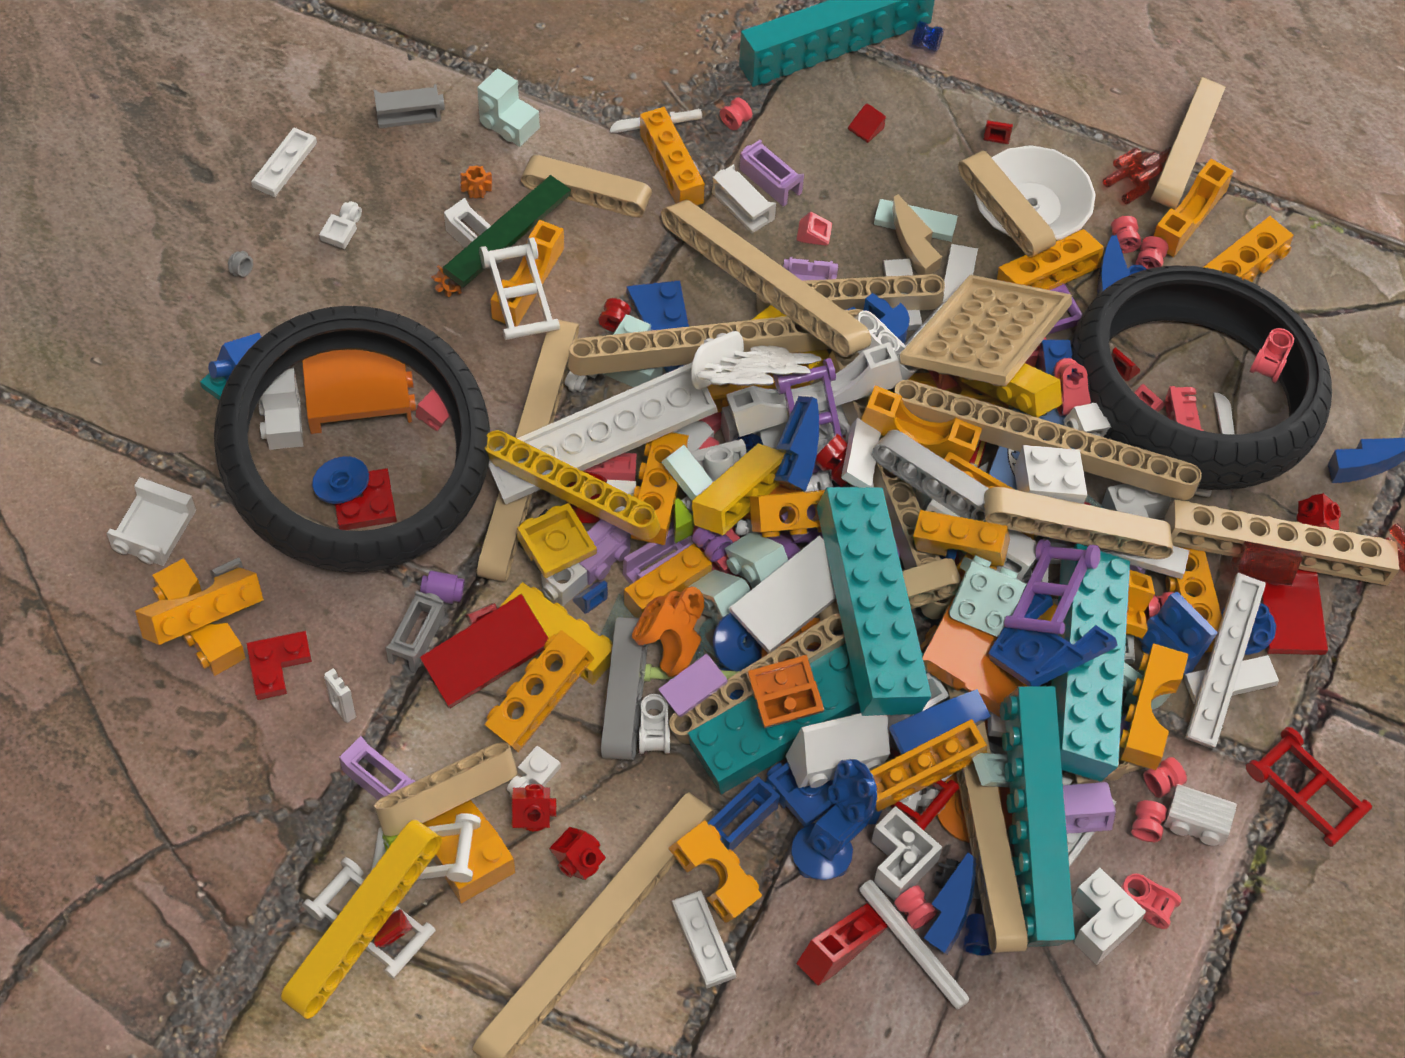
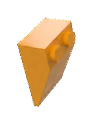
M471 800L422 823L426 827L455 823L456 816L463 813L473 814L481 819L480 827L473 830L467 867L473 871L472 880L470 882H455L444 876L460 903L469 900L515 874L513 856L497 831ZM460 834L441 837L442 844L433 857L437 866L455 864Z

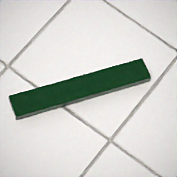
M552 175L548 176L443 266V273L464 288L485 270L480 260V247L486 246L488 251L511 247L530 231L539 220L545 218L568 198L571 189Z

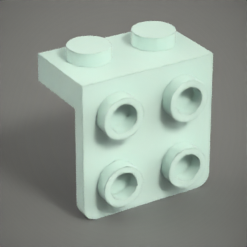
M977 555L974 556L973 560L964 556L960 568L965 570L966 573L949 609V616L999 637L1005 627L1006 616L1013 615L1026 583L1017 579L1018 573L1002 566L1000 571L990 567L992 562Z

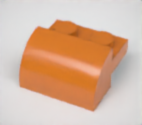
M807 655L748 671L757 710L764 729L824 712L823 703Z

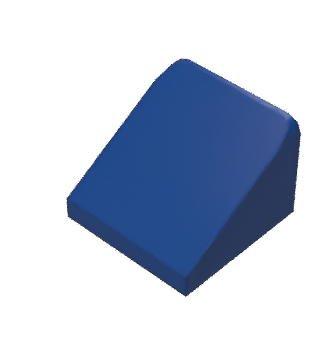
M604 580L593 583L575 596L573 602L584 614L589 613L608 598L607 582Z

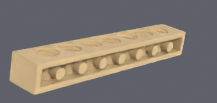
M1175 499L1165 515V522H1168L1171 526L1172 543L1174 546L1388 586L1399 571L1397 541L1360 535L1354 532L1333 530L1327 527L1312 526L1300 522H1291L1270 516L1254 515L1243 511H1233L1216 506L1191 503L1185 500Z

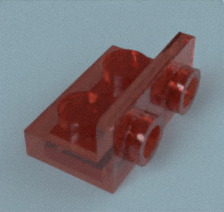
M1244 541L1239 556L1232 557L1231 564L1235 575L1241 573L1272 585L1292 586L1303 556L1301 551Z

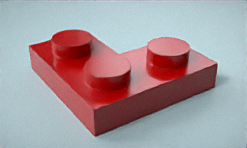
M388 468L369 471V482L363 491V497L335 504L339 529L351 530L397 522Z
M306 631L246 643L257 700L287 694L282 668L312 662Z

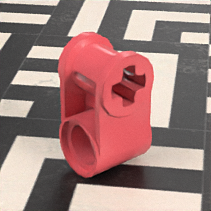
M1282 328L1273 329L1269 333L1262 349L1260 348L1249 372H1258L1265 375L1276 384L1293 346V335Z
M1064 358L1058 361L1054 367V376L1060 379L1062 405L1056 408L1059 415L1064 416L1068 415L1076 406L1090 404L1091 400L1088 391V374L1084 366L1071 358Z
M1129 875L1124 880L1121 888L1146 911L1143 919L1157 928H1169L1171 923L1169 918L1175 907H1179L1182 899L1174 891L1151 881L1144 875ZM1128 888L1137 890L1140 897L1130 894Z

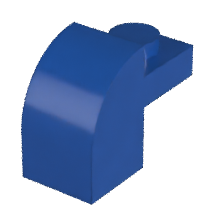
M874 293L870 294L865 298L863 311H869L874 314L905 344L910 322L909 313L905 306L900 303L895 308H892L886 300L880 299Z

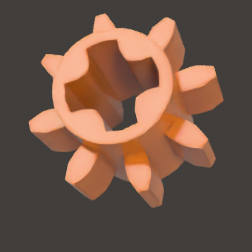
M469 166L466 173L460 174L461 192L467 191L469 198H484L487 191H492V173H486L483 166Z
M438 265L437 269L439 271L437 275L431 276L434 281L438 282L434 289L437 292L445 289L444 293L449 298L451 292L461 294V286L455 281L449 280L448 284L445 283V279L450 278L443 273V268Z

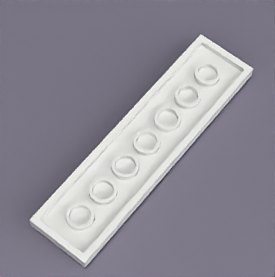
M691 362L517 439L584 471L717 413L718 410L707 387L696 389L693 386ZM499 446L494 451H498L504 446ZM523 458L519 460L518 463H522L526 461L528 458ZM489 459L490 470L505 504L541 489L495 466ZM552 470L544 471L542 475H547Z

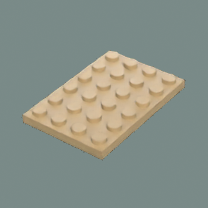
M969 275L900 353V364L909 365L916 369L932 370L944 375L950 374L964 377L967 380L983 381L994 386H1006L1072 305V294Z

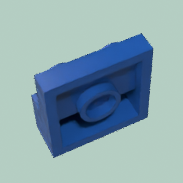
M1175 592L1169 595L1159 613L1149 618L1147 621L1148 631L1143 639L1137 638L1142 643V650L1149 654L1153 643L1187 653L1188 658L1184 676L1193 671L1218 632L1179 592Z
M788 762L783 766L781 763L776 764L766 774L768 776L766 782L780 795V805L783 808L788 807L804 828L836 805L828 797V788L833 785V780L827 781L824 785L816 788H811L810 786L799 788Z

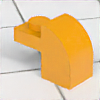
M1131 569L1129 575L1126 635H1133L1143 639L1148 631L1144 611L1155 596L1151 576Z

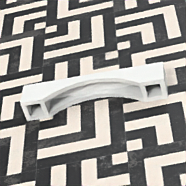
M890 342L863 350L854 361L836 373V380L831 381L836 406L870 396L875 385L889 390L895 388L897 383L902 381L899 360ZM822 381L791 389L794 405L798 396H806L817 399L819 412L828 409ZM751 386L726 394L739 437L788 422L789 413L785 395L779 394L777 389Z

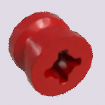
M607 299L604 304L605 311L600 314L598 322L604 329L615 332L625 315H630L631 308L621 299Z

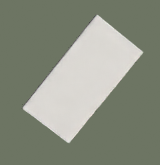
M819 535L729 609L730 613L768 654L837 600L822 537Z

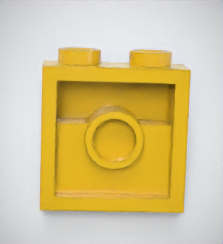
M569 503L563 506H554L546 514L537 518H529L517 527L519 542L530 560L535 561L545 579L597 554V547Z

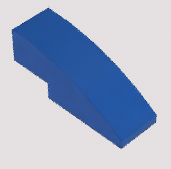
M1117 235L1111 236L1105 250L1098 276L1097 296L1113 283L1129 276Z
M798 396L776 447L777 450L785 453L774 480L792 490H807L816 461L819 441L818 401L814 397Z
M1405 438L1360 439L1356 449H1335L1328 463L1332 483L1366 479L1399 465L1405 460Z
M978 689L921 711L888 728L902 755L971 719L978 726L991 716Z
M970 853L965 855L933 901L932 905L939 909L941 914L924 937V939L947 955L960 935L973 898L976 858Z

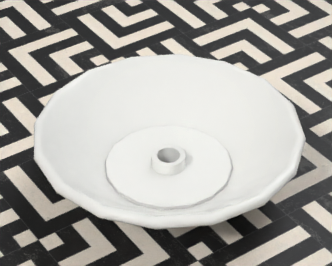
M1032 145L1008 148L991 157L1050 226L1056 241L1062 240L1081 230L1093 214L1096 196L1089 175L1072 158L1054 149ZM974 193L981 214L995 229L1010 236Z

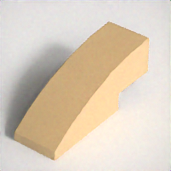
M897 194L894 196L892 211L895 229L906 257L910 258L912 267L919 275L933 274L940 269L942 256L931 245L933 231Z

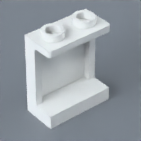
M139 477L134 486L137 494L135 500L117 530L109 529L107 536L112 549L123 555L128 553L137 556L147 564L156 563L164 566L196 509L191 495Z

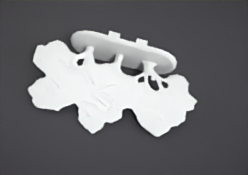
M732 331L727 334L720 333L715 339L708 338L704 340V344L695 353L691 377L693 386L696 389H703L712 384L771 385L774 383L773 378L767 375V373L775 375H789L791 373L810 374V370L800 364H812L822 359L812 353H789L786 348L778 346H754L750 348L751 351L744 352V342L741 334L738 331Z

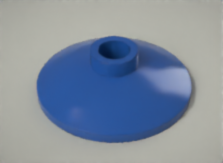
M343 456L331 459L316 471L312 481L313 490L319 499L327 503L339 504L348 502L365 490L369 482V471L366 465L355 457Z
M731 613L724 616L716 626L713 636V648L719 662L727 669L741 671L760 659L762 646ZM744 637H745V640H746L745 646H744V644H743V639H744Z

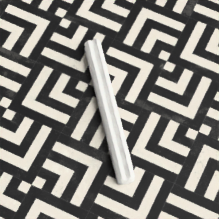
M872 880L865 882L859 889L861 894L885 921L896 937L956 1009L966 1005L969 997L878 886Z

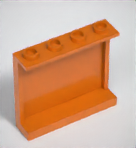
M335 350L302 360L307 418L311 434L322 433L321 423L404 413H407L408 423L412 422L411 411H416L415 395H409L408 388H414L412 371H406L405 364L400 361L364 350Z

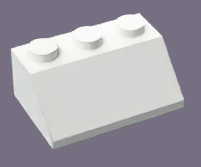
M860 713L802 727L786 754L798 787L810 786L811 788H816L824 785L827 781L833 780L838 763L842 760H859L870 771L883 765L890 755L888 716H862Z

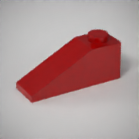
M866 903L813 938L796 964L819 986L843 969L888 928V925Z

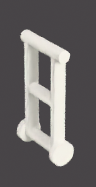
M528 238L527 244L492 251H488L486 246L480 247L479 254L483 269L490 268L507 326L506 329H503L504 339L508 340L559 330L558 319H552L534 260L538 259V248L535 238ZM525 256L533 283L503 288L495 261ZM537 293L545 321L514 327L507 299Z
M463 813L456 816L455 823L428 827L441 837L460 834L455 864L426 867L417 880L447 876L448 879L455 882H470L473 877V871L467 867L472 834L474 829L480 827L481 819L476 815ZM382 828L378 829L372 869L386 852L382 839Z
M347 857L340 862L343 869L314 901L306 899L302 904L304 909L319 921L326 917L333 923L338 915L328 908L327 904L349 880L358 887L364 881L361 878L364 874L362 869ZM397 906L393 913L399 910L400 908ZM404 911L403 913L413 927L411 929L416 934L394 959L376 947L372 942L366 948L368 952L387 966L384 972L393 979L436 931L431 924L426 922L422 926Z

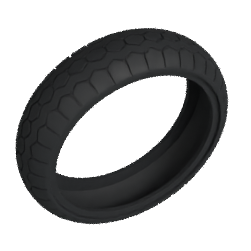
M1172 265L1155 267L1126 276L1100 293L1083 313L1072 338V359L1087 370L1088 391L1091 403H1097L1103 416L1107 417L1112 427L1108 429L1104 438L1196 465L1202 473L1198 489L1232 490L1251 487L1268 482L1292 469L1311 451L1319 440L1326 426L1332 402V380L1329 365L1314 333L1304 320L1285 302L1266 289H1261L1260 286L1246 279L1241 280V277L1227 272L1222 273L1219 270L1198 266ZM1153 321H1184L1221 331L1237 339L1258 354L1273 329H1285L1293 335L1294 343L1278 379L1287 398L1289 417L1276 426L1247 434L1211 433L1175 422L1148 406L1129 388L1113 362L1109 341L1122 331L1139 324Z
M337 306L318 309L296 316L273 328L248 349L229 376L219 400L214 427L215 457L223 486L233 506L246 524L269 545L297 561L321 569L339 572L378 571L404 564L425 554L444 541L461 524L473 507L484 484L489 465V456L485 447L487 448V434L490 432V424L481 390L473 374L453 348L433 331L410 318L391 311L366 306ZM335 350L370 351L400 361L421 375L433 387L451 418L456 441L455 467L447 483L426 507L413 516L387 527L363 531L341 530L319 525L303 518L285 506L269 490L259 475L251 456L248 444L249 425L253 412L266 389L277 377L296 363L311 356Z

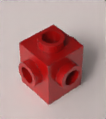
M1324 493L1315 494L1310 498L1298 501L1297 522L1339 530L1340 508L1336 502H1333Z
M529 784L525 787L513 788L512 828H526L528 831H541L544 828H550V818L556 817L557 811L556 798H550V787H544L540 784Z
M569 827L549 848L560 862L558 868L569 878L574 876L586 880L598 871L599 865L606 859L599 849L601 844L593 835L573 827Z

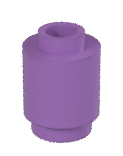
M430 571L428 576L423 575L420 592L425 594L433 593L443 600L444 603L453 604L454 601L461 602L465 579H460L458 575Z

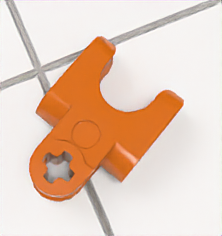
M687 587L681 593L679 591H671L664 597L658 596L651 600L645 607L632 632V638L639 646L661 640L663 657L660 662V668L668 677L677 676L688 668L701 641V636L693 628L700 618L705 604L701 591L696 587Z

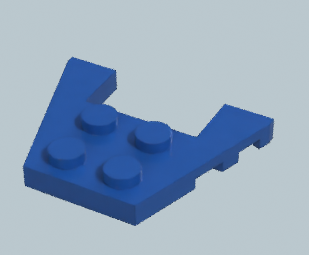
M1035 593L1024 618H1039L1053 605L1052 597ZM1097 625L1075 644H1071L1053 633L1004 627L988 654L993 663L1027 686H1040L1114 649L1118 644L1116 637Z

